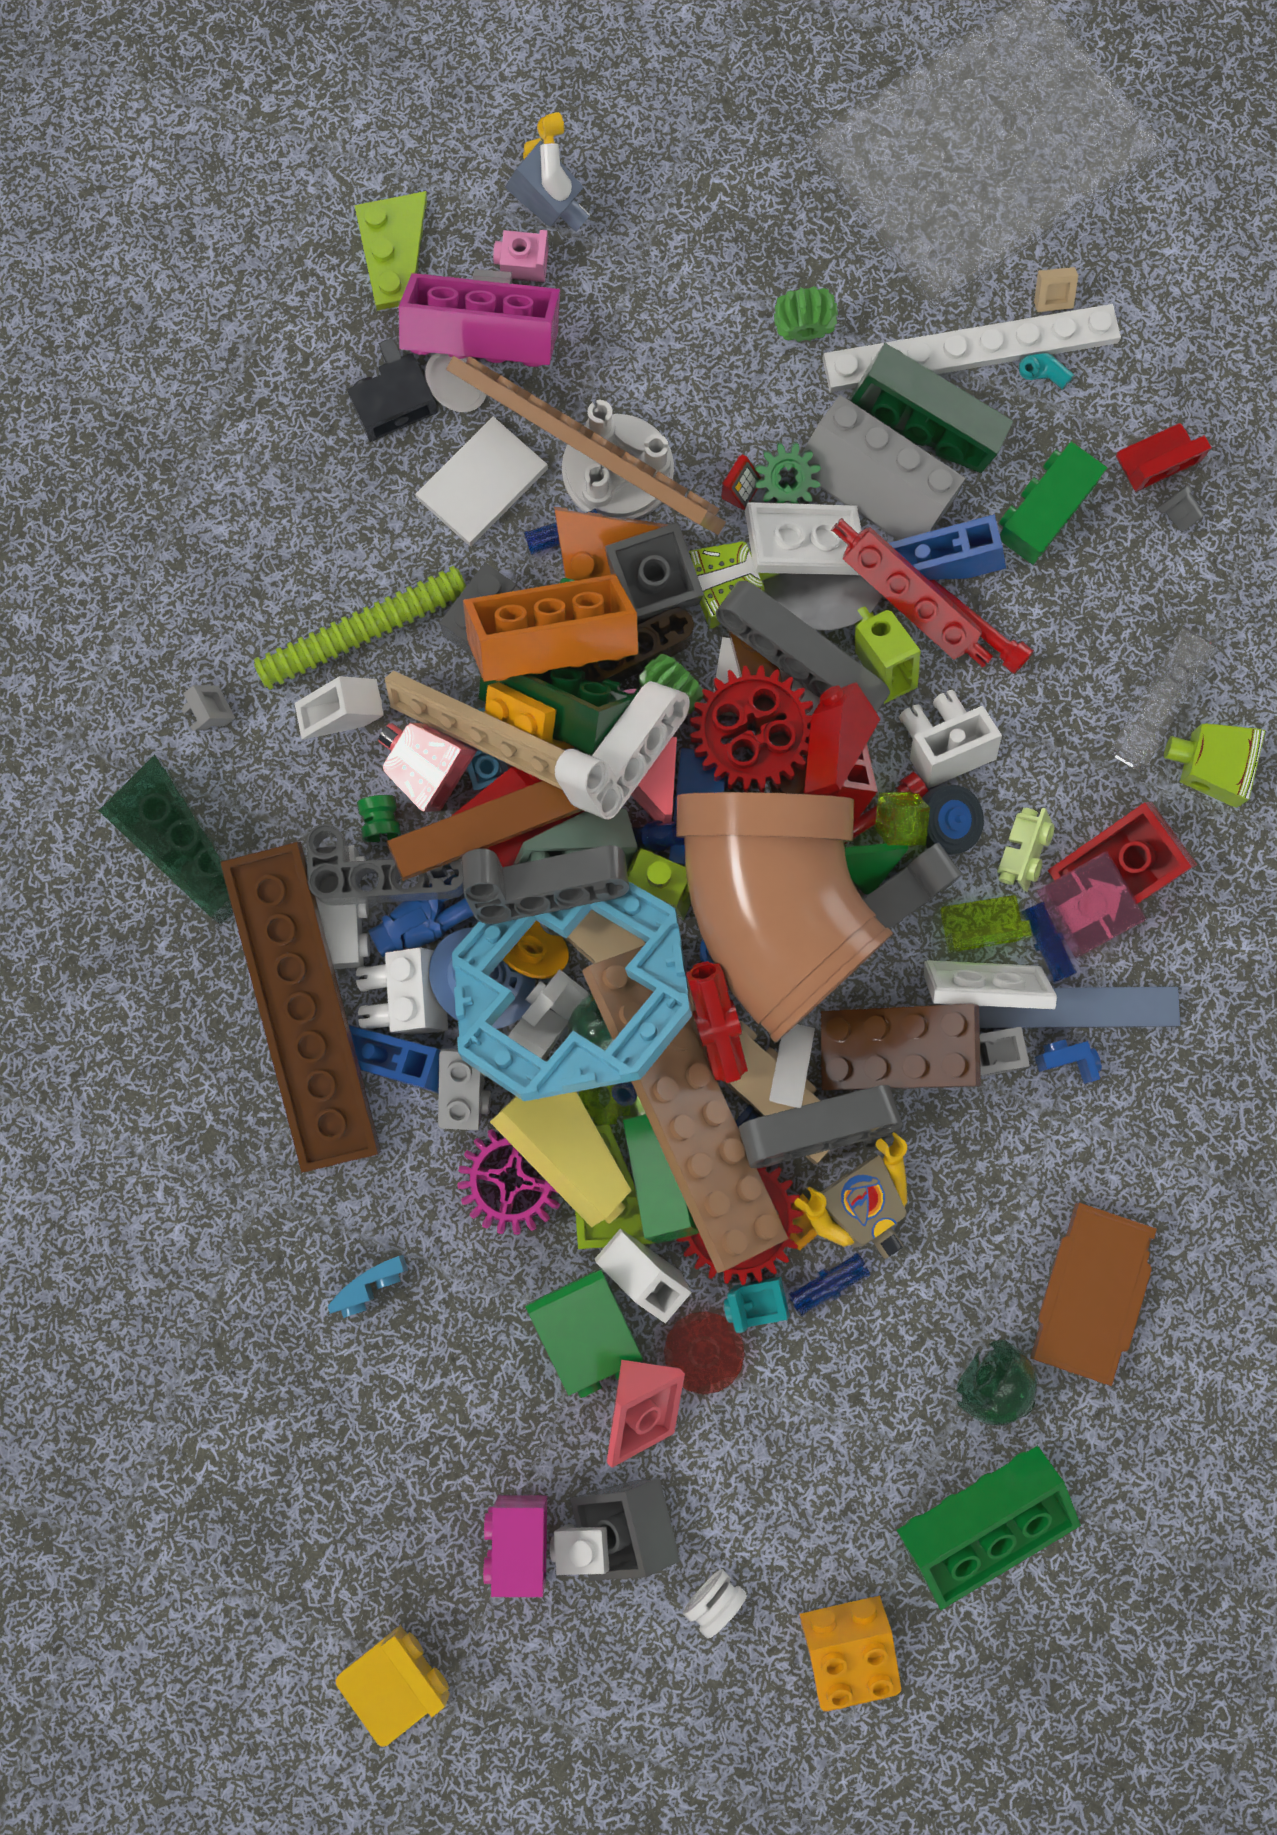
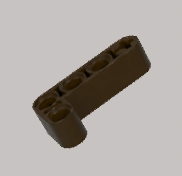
M674 608L637 625L638 642L649 643L652 646V650L645 654L638 653L637 655L625 656L620 660H616L619 665L614 670L605 671L598 666L600 661L587 663L581 667L569 666L564 668H575L584 671V679L588 681L603 683L605 679H609L619 683L645 670L644 667L652 659L655 660L660 654L671 657L689 647L693 638V618L687 611ZM675 625L678 630L683 628V634L678 636L677 632H670V626ZM664 638L663 645H660V639Z

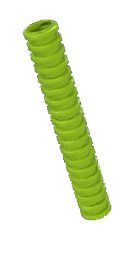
M455 566L449 567V572L444 573V571L438 572L439 576L436 578L429 576L427 578L428 582L424 584L422 581L417 582V587L413 589L411 586L406 587L407 591L404 593L400 591L395 592L396 597L392 599L390 596L384 598L385 602L381 604L379 601L374 602L375 607L369 609L368 606L363 607L364 612L360 614L355 611L352 613L353 617L349 619L344 616L341 618L342 622L338 624L335 621L331 622V627L325 629L323 626L319 628L320 632L314 634L312 631L306 639L299 637L298 643L294 645L292 642L287 643V648L283 650L281 647L276 648L277 653L271 655L270 652L265 653L266 658L262 660L259 657L255 658V663L253 664L263 685L271 690L276 682L281 685L287 677L291 680L294 679L295 673L305 674L306 668L310 666L312 669L317 668L316 664L321 661L323 664L328 663L327 658L333 656L336 659L339 657L338 653L342 651L347 654L350 652L349 648L353 646L356 649L360 648L359 643L363 641L368 644L371 642L370 638L374 636L379 639L382 637L381 633L385 631L388 634L392 633V628L398 626L400 629L404 627L403 623L406 621L410 624L413 623L414 617L419 616L423 618L425 617L424 613L427 611L434 613L436 612V607L445 608L448 601L454 603L466 588L460 571Z

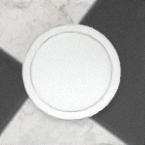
M434 353L427 362L425 376L432 395L443 406L457 412H470L481 406L487 394L446 370L452 357L448 356V354ZM469 357L460 360L466 363Z

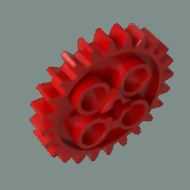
M761 665L756 675H751L748 667L743 666L742 677L739 678L731 670H728V682L724 684L718 678H714L713 684L716 691L702 690V697L707 703L695 702L694 711L701 716L690 718L691 727L699 729L691 733L690 738L693 743H702L694 749L695 757L707 756L702 763V768L704 771L713 767L716 768L714 781L721 780L725 775L729 777L728 789H732L738 781L743 782L745 793H748L751 783H757L759 791L764 793L767 781H771L779 789L781 775L793 781L795 774L792 767L795 766L802 770L806 768V762L801 755L808 756L809 744L806 742H809L810 729L807 728L811 726L812 715L806 714L813 709V702H801L805 695V689L799 688L792 691L793 677H789L781 683L779 681L778 669L772 673L770 678L765 677L764 667ZM764 697L772 700L775 706L769 711H760L753 704L757 699ZM730 712L735 714L739 720L733 726H723L718 722V717L723 713ZM783 714L786 716L785 720L773 721L779 715ZM753 723L755 728H760V734L754 735L751 730L747 731V725ZM776 732H782L788 735L790 742L785 746L779 747L773 745L769 737ZM735 737L730 743L723 744L721 742L724 738ZM740 747H747L752 750L754 756L749 761L741 762L736 760L732 754Z
M766 1167L757 1168V1171L773 1206L778 1212L788 1239L723 1271L725 1284L729 1283L733 1274H738L741 1284L745 1285L747 1273L751 1272L760 1282L762 1281V1268L766 1267L771 1273H777L773 1262L776 1258L785 1263L789 1262L787 1255L783 1252L785 1247L798 1248V1245L790 1239L791 1233L803 1232L802 1228L793 1224V1219L803 1216L804 1212L792 1210L791 1204L797 1198L800 1199V1195H787L786 1190L793 1182L788 1180L779 1183L777 1179L782 1170L780 1167L771 1173L766 1171ZM700 1233L676 1239L677 1242L689 1241L691 1246L684 1252L683 1255L685 1257L695 1253L699 1256L694 1267L696 1270L707 1263L710 1265L708 1278L712 1279L717 1274Z

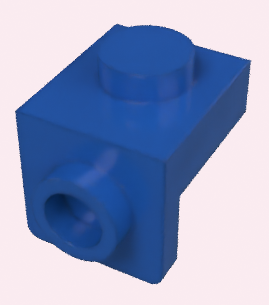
M1066 1039L1043 1046L1044 1054L1035 1057L1039 1072L1077 1061L1084 1084L1100 1080L1098 1072L1102 1070L1101 1060L1096 1049L1090 1048L1088 1041L1068 1046Z

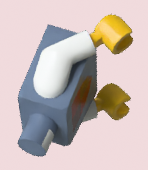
M556 112L548 114L538 121L537 130L541 138L524 144V160L516 168L505 188L546 225L551 227L561 217L577 232L590 214L575 200L576 196L583 189L581 183L560 161L559 144H555L554 136L564 133V121L562 115Z

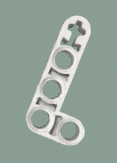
M650 681L640 689L592 756L575 749L564 751L557 760L555 777L571 804L601 818H613L623 807L685 720L690 703L688 695L685 692Z

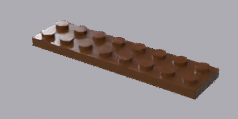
M294 842L221 861L222 871L301 1173L378 1155L382 1151L316 897L309 889L307 862L302 843Z

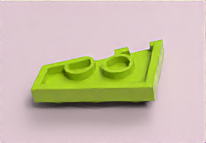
M426 191L354 205L377 311L399 307L411 273H417L420 243L427 205Z
M598 1125L596 1128L632 1191L622 1201L626 1208L610 1224L603 1220L591 1228L575 1211L578 1249L603 1248L620 1228L642 1244H655L644 1238L635 1185L610 1125Z

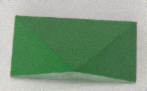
M908 841L845 847L847 867L854 885L866 895L876 890L909 849Z

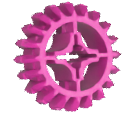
M491 1129L488 1131V1137L492 1143L486 1145L483 1140L477 1138L474 1140V1143L481 1152L478 1155L468 1150L464 1153L467 1159L474 1162L472 1168L459 1166L458 1169L462 1174H470V1181L458 1182V1189L470 1188L472 1193L463 1197L461 1202L463 1205L471 1204L474 1201L477 1203L478 1206L470 1212V1216L475 1219L482 1212H485L487 1216L483 1220L482 1226L486 1229L496 1219L499 1220L497 1233L504 1234L507 1222H512L513 1233L518 1235L521 1234L522 1229L520 1221L526 1220L528 1228L533 1231L537 1228L536 1222L533 1219V1216L536 1214L544 1222L550 1220L549 1214L543 1210L546 1204L554 1209L560 1207L558 1201L550 1198L552 1192H558L546 1180L529 1177L524 1172V1158L514 1147L508 1163L503 1168H483V1164L491 1154L501 1148L512 1146L505 1137L498 1139L495 1130ZM517 1159L515 1167L517 1169V1176L533 1184L531 1186L522 1184L520 1188L515 1186L516 1190L510 1191L509 1200L507 1201L509 1192L507 1191V1184L501 1182V1179L493 1178L492 1175L502 1176L504 1172L509 1174L508 1169L514 1168L515 1160ZM479 1179L493 1182L499 1187L501 1191L499 1211L491 1207L484 1199ZM533 1190L543 1192L537 1203L530 1209L522 1213L511 1214L515 1199L521 1191Z

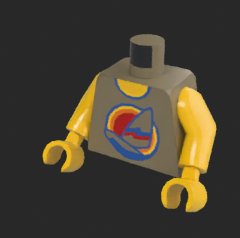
M892 1133L894 1141L890 1147L882 1138L876 1141L877 1149L884 1154L883 1159L880 1155L869 1158L821 1192L808 1187L807 1189L811 1193L808 1203L799 1198L795 1200V1206L806 1212L809 1221L819 1236L840 1246H851L853 1248L862 1247L872 1240L883 1259L890 1257L903 1248L904 1245L892 1229L894 1224L907 1216L905 1206L908 1202L906 1170L903 1158L907 1152V1143L897 1133Z

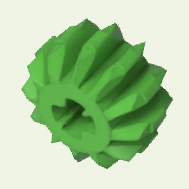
M813 286L807 289L801 287L796 291L789 290L786 292V295L777 298V304L775 305L774 321L778 334L783 336L785 340L795 339L797 342L802 340L811 342L812 339L823 338L825 334H830L835 330V325L837 324L836 316H838L837 303H835L834 295L825 288L817 289V287Z
M660 654L655 660L652 659L644 667L645 670L639 675L642 687L652 681L685 692L690 701L688 714L694 711L695 702H700L703 699V688L698 684V681L681 664L676 662L673 657Z

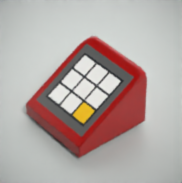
M739 455L722 484L721 493L723 500L742 510L746 509L747 503L752 500L758 490L755 486V481L761 478L747 456Z

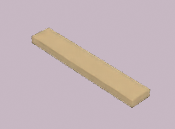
M392 671L385 677L391 708L562 789L555 777V766L560 755L565 750L396 671Z

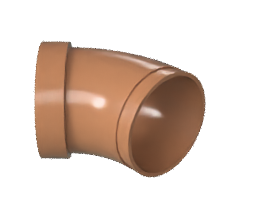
M745 792L688 793L677 795L676 837L684 838L685 870L690 900L700 934L713 963H720L727 986L757 1024H761L771 1034V1039L776 1043L832 993L893 934L888 927L886 928L875 917L876 914L862 899L855 888L847 867L845 842L853 841L854 799L824 795Z

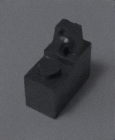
M392 337L378 343L385 360V364L378 366L380 375L374 378L366 377L360 379L353 387L347 389L352 406L369 442L438 413L432 392L413 353L401 356Z

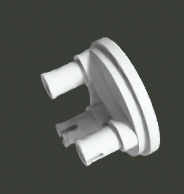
M596 400V409L593 402L588 407L589 418L584 425L585 427L656 469L653 477L659 471L673 480L674 461L667 439L655 427L634 416L612 414L611 405L604 400ZM567 444L562 460L563 482L568 495L583 512L599 513L602 516L625 520L627 518L638 520L653 512L662 503Z

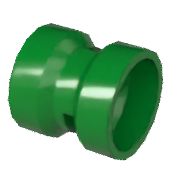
M375 795L358 800V813L363 817L365 823L361 828L362 840L364 842H380L379 834L387 833L388 840L401 836L400 824L394 819V813L397 810L395 796Z

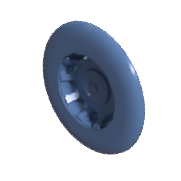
M474 927L464 928L446 936L434 950L429 965V980L433 994L440 1006L457 1021L454 995L456 979L452 963V952ZM503 960L491 972L489 977L511 990L515 999L492 1025L496 1029L509 1026L523 1016L531 1005L525 999L535 988V978L518 973Z

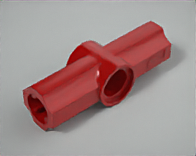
M706 961L695 964L686 973L695 1006L693 1016L702 1046L705 1045L711 1072L715 1080L725 1081L726 1083L740 1080L741 1076L748 1071L739 1037V1035H742V1030L733 1000L729 998L724 972L720 963L714 964Z

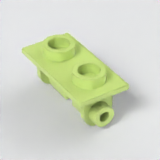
M1023 808L1022 813L1016 815L1009 841L1022 845L1020 849L1006 846L997 870L1000 874L998 879L1000 882L1013 885L1014 881L1018 880L1022 889L1028 892L1031 881L1036 882L1042 869V859H1039L1044 845H1050L1054 834V824L1051 823L1052 820L1045 808L1041 809L1039 817H1037L1038 812L1030 808Z

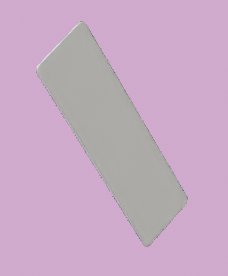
M797 1024L781 1038L769 1098L770 1101L801 1108L815 1028Z

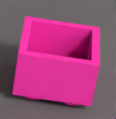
M498 1495L494 1505L489 1506L488 1513H485L484 1539L492 1540V1549H488L487 1557L484 1558V1584H491V1597H543L547 1568V1496Z

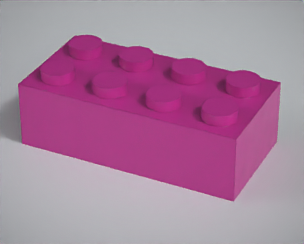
M411 273L399 304V349L410 350L418 355L440 353L448 354L450 357L455 356L458 359H464L469 356L485 358L492 363L504 361L522 362L529 367L550 365L558 334L560 289Z

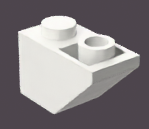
M621 1228L595 1258L596 1263L635 1303L665 1324L692 1293L680 1270Z

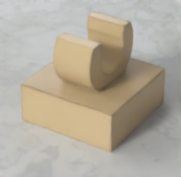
M1075 267L1038 271L1034 299L1037 312L1074 308L1078 273Z

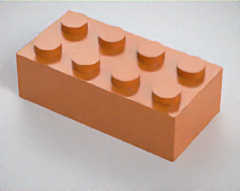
M616 574L463 600L467 641L484 682L491 680L503 681L513 676L530 673L542 674L548 670L569 666L581 667L587 663L603 660H620L625 656L638 654L637 612Z

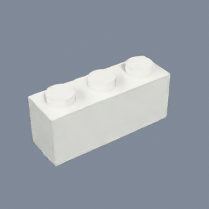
M354 845L349 846L350 862L366 861L365 856H359V852ZM336 846L319 847V852L323 854L331 853ZM365 875V876L362 878V880H366V879H367V875ZM328 876L323 879L320 886L321 892H333L338 886V877ZM316 897L334 969L364 966L363 957L370 956L369 934L362 933V918H368V904L333 906L324 904Z

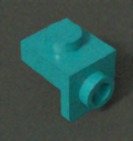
M781 1277L765 1279L760 1282L745 1283V1285H734L727 1293L728 1298L724 1299L727 1321L734 1323L736 1333L745 1332L751 1326L785 1321L790 1317Z

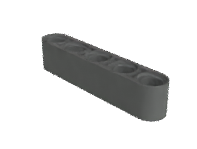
M738 581L716 610L718 621L726 629L819 698L827 689L839 685L842 688L857 682L876 713H878L890 694L889 688L880 678L750 582Z

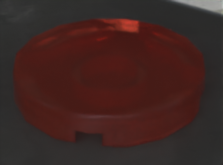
M709 1311L689 1313L676 1321L667 1334L663 1350L666 1366L680 1368L685 1373L683 1388L702 1395L720 1392L731 1385L742 1370L745 1356L742 1337L739 1333L735 1332L734 1324L729 1323L722 1315Z

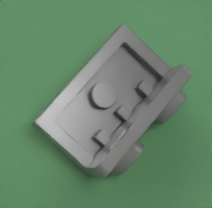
M442 1049L439 1055L438 1127L441 1129L479 1130L483 1114L490 1113L491 1091L484 1090L485 1075L463 1061L458 1053V1049Z

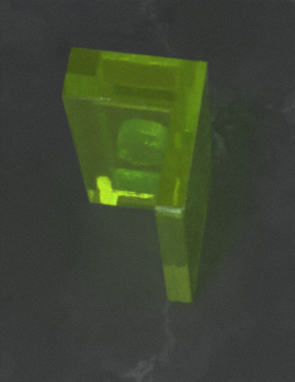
M1015 895L943 906L940 909L948 953L1025 941L1032 936L1029 920L1021 921L1018 901Z

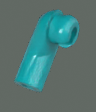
M1049 353L1028 355L1019 363V373L1023 378L1027 380L1049 378L1062 390L1075 376Z

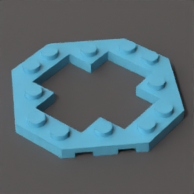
M629 882L628 892L622 897L497 924H486L479 921L452 952V963L456 979V987H454L455 1011L459 1026V1037H457L458 1053L463 1061L522 1101L640 1080L692 1017L676 909ZM592 909L646 942L626 966L625 970L628 977L648 988L653 993L605 1051L575 1031H572L546 1062L492 1026L514 1001L515 997L511 990L489 977V975L536 920L567 939Z

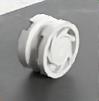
M723 1569L718 1570L704 1583L683 1610V1615L690 1622L696 1621L700 1625L699 1630L707 1639L713 1637L725 1627L741 1608L747 1597L746 1592L740 1586L734 1587L730 1583L731 1578Z

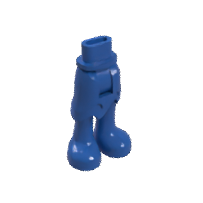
M454 873L452 876L444 880V883L447 886L452 885V878L458 876H456ZM464 898L445 909V901L448 899L404 901L389 916H382L383 922L369 929V934L382 957L385 956L386 952L405 950V948H419L436 941L437 938L443 937L446 931L474 916L466 899Z

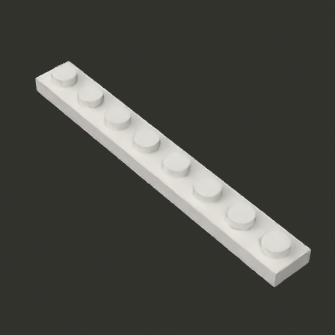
M1113 304L886 343L936 374L1018 361L1028 355L1042 353L1053 355L1117 344L1121 339L1114 306ZM884 343L824 353L822 359L830 393L856 388Z

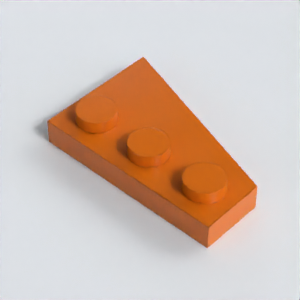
M554 506L565 578L575 581L611 575L605 546L667 526V524L630 518L625 520L607 517L599 513L569 511L567 508Z

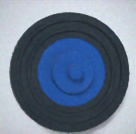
M943 785L930 790L920 800L916 810L915 824L917 833L927 848L939 842L948 855H956L966 852L977 843L983 831L984 815L979 800L970 790L958 785Z

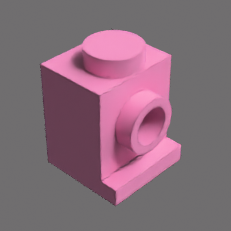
M503 230L502 241H495L494 264L500 265V271L512 272V279L545 282L549 252L547 230H540V234Z

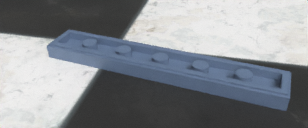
M1178 987L1053 988L1057 995L1055 1009L979 1006V1029L1180 1026Z

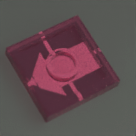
M1107 851L1037 890L1038 895L1075 958L1086 954L1147 920Z

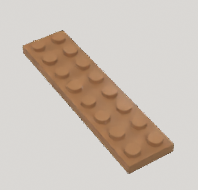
M455 356L450 360L446 368L447 371L700 526L717 535L720 534L726 524V521L716 516L720 508L692 491L685 497L688 489L659 471L653 477L656 469L625 452L620 447L469 356L466 363Z
M643 946L589 965L582 970L613 1040L653 993L648 988L628 977L625 970L626 966ZM688 1021L642 1079L631 1082L717 1273H720L787 1240L788 1236L757 1168H751L737 1124L717 1081L714 1079L710 1065L690 1021Z

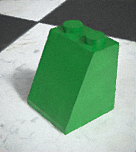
M602 1268L537 1298L525 1306L568 1396L576 1392L580 1398L592 1394L602 1388L601 1380L613 1374L618 1380L621 1360L634 1362L643 1360L641 1351Z

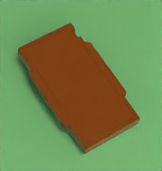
M1075 1203L1066 1236L1061 1239L1039 1312L1038 1321L1040 1325L1030 1359L1112 1386L1121 1353L1126 1352L1130 1348L1151 1274V1265L1147 1263L1150 1255L1148 1248L1150 1241L1155 1237L1156 1228L1082 1203Z

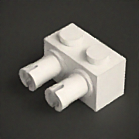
M954 690L946 692L948 699L942 693L933 701L934 707L937 708L945 721L933 727L919 704L912 706L914 714L910 708H907L899 716V720L904 724L913 739L910 761L928 789L992 762L997 758L1002 738L1000 731L983 706L967 712Z
M413 948L386 952V964L357 968L356 976L367 978L356 980L360 991L365 992L387 987L388 1003L360 1006L358 1015H367L369 1017L358 1019L361 1029L371 1030L390 1027V1032L410 1035L448 1031L447 1012L436 1000L429 980V965L434 950Z

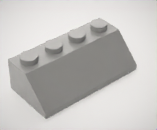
M841 395L838 396L821 419L802 452L803 454L805 451L811 450L813 456L807 462L808 465L816 463L821 467L819 472L811 474V478H815L820 482L819 488L845 505L857 506L859 515L897 540L933 531L958 496L966 479Z

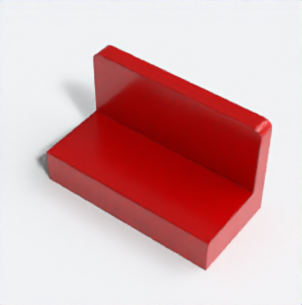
M1178 423L1118 451L1116 458L1133 489L1137 492L1200 463L1212 447L1205 435L1191 441L1184 426Z

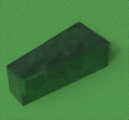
M154 754L98 811L203 911L222 925L233 913L220 863L225 861V858L168 767Z

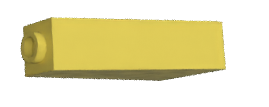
M577 1092L529 1101H522L515 1096L490 1121L591 1228L603 1220L610 1224L626 1208L622 1201L632 1190Z

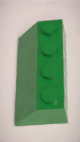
M1037 1445L1027 1452L1017 1454L1011 1462L996 1471L982 1475L976 1483L961 1492L947 1496L941 1504L926 1513L912 1517L904 1526L896 1531L939 1609L943 1610L1077 1529L1081 1524L1065 1482Z

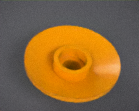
M536 920L503 958V961L522 975L537 979H547L554 977L559 969L563 971L568 962L569 952L562 936L548 934L543 930L540 922Z

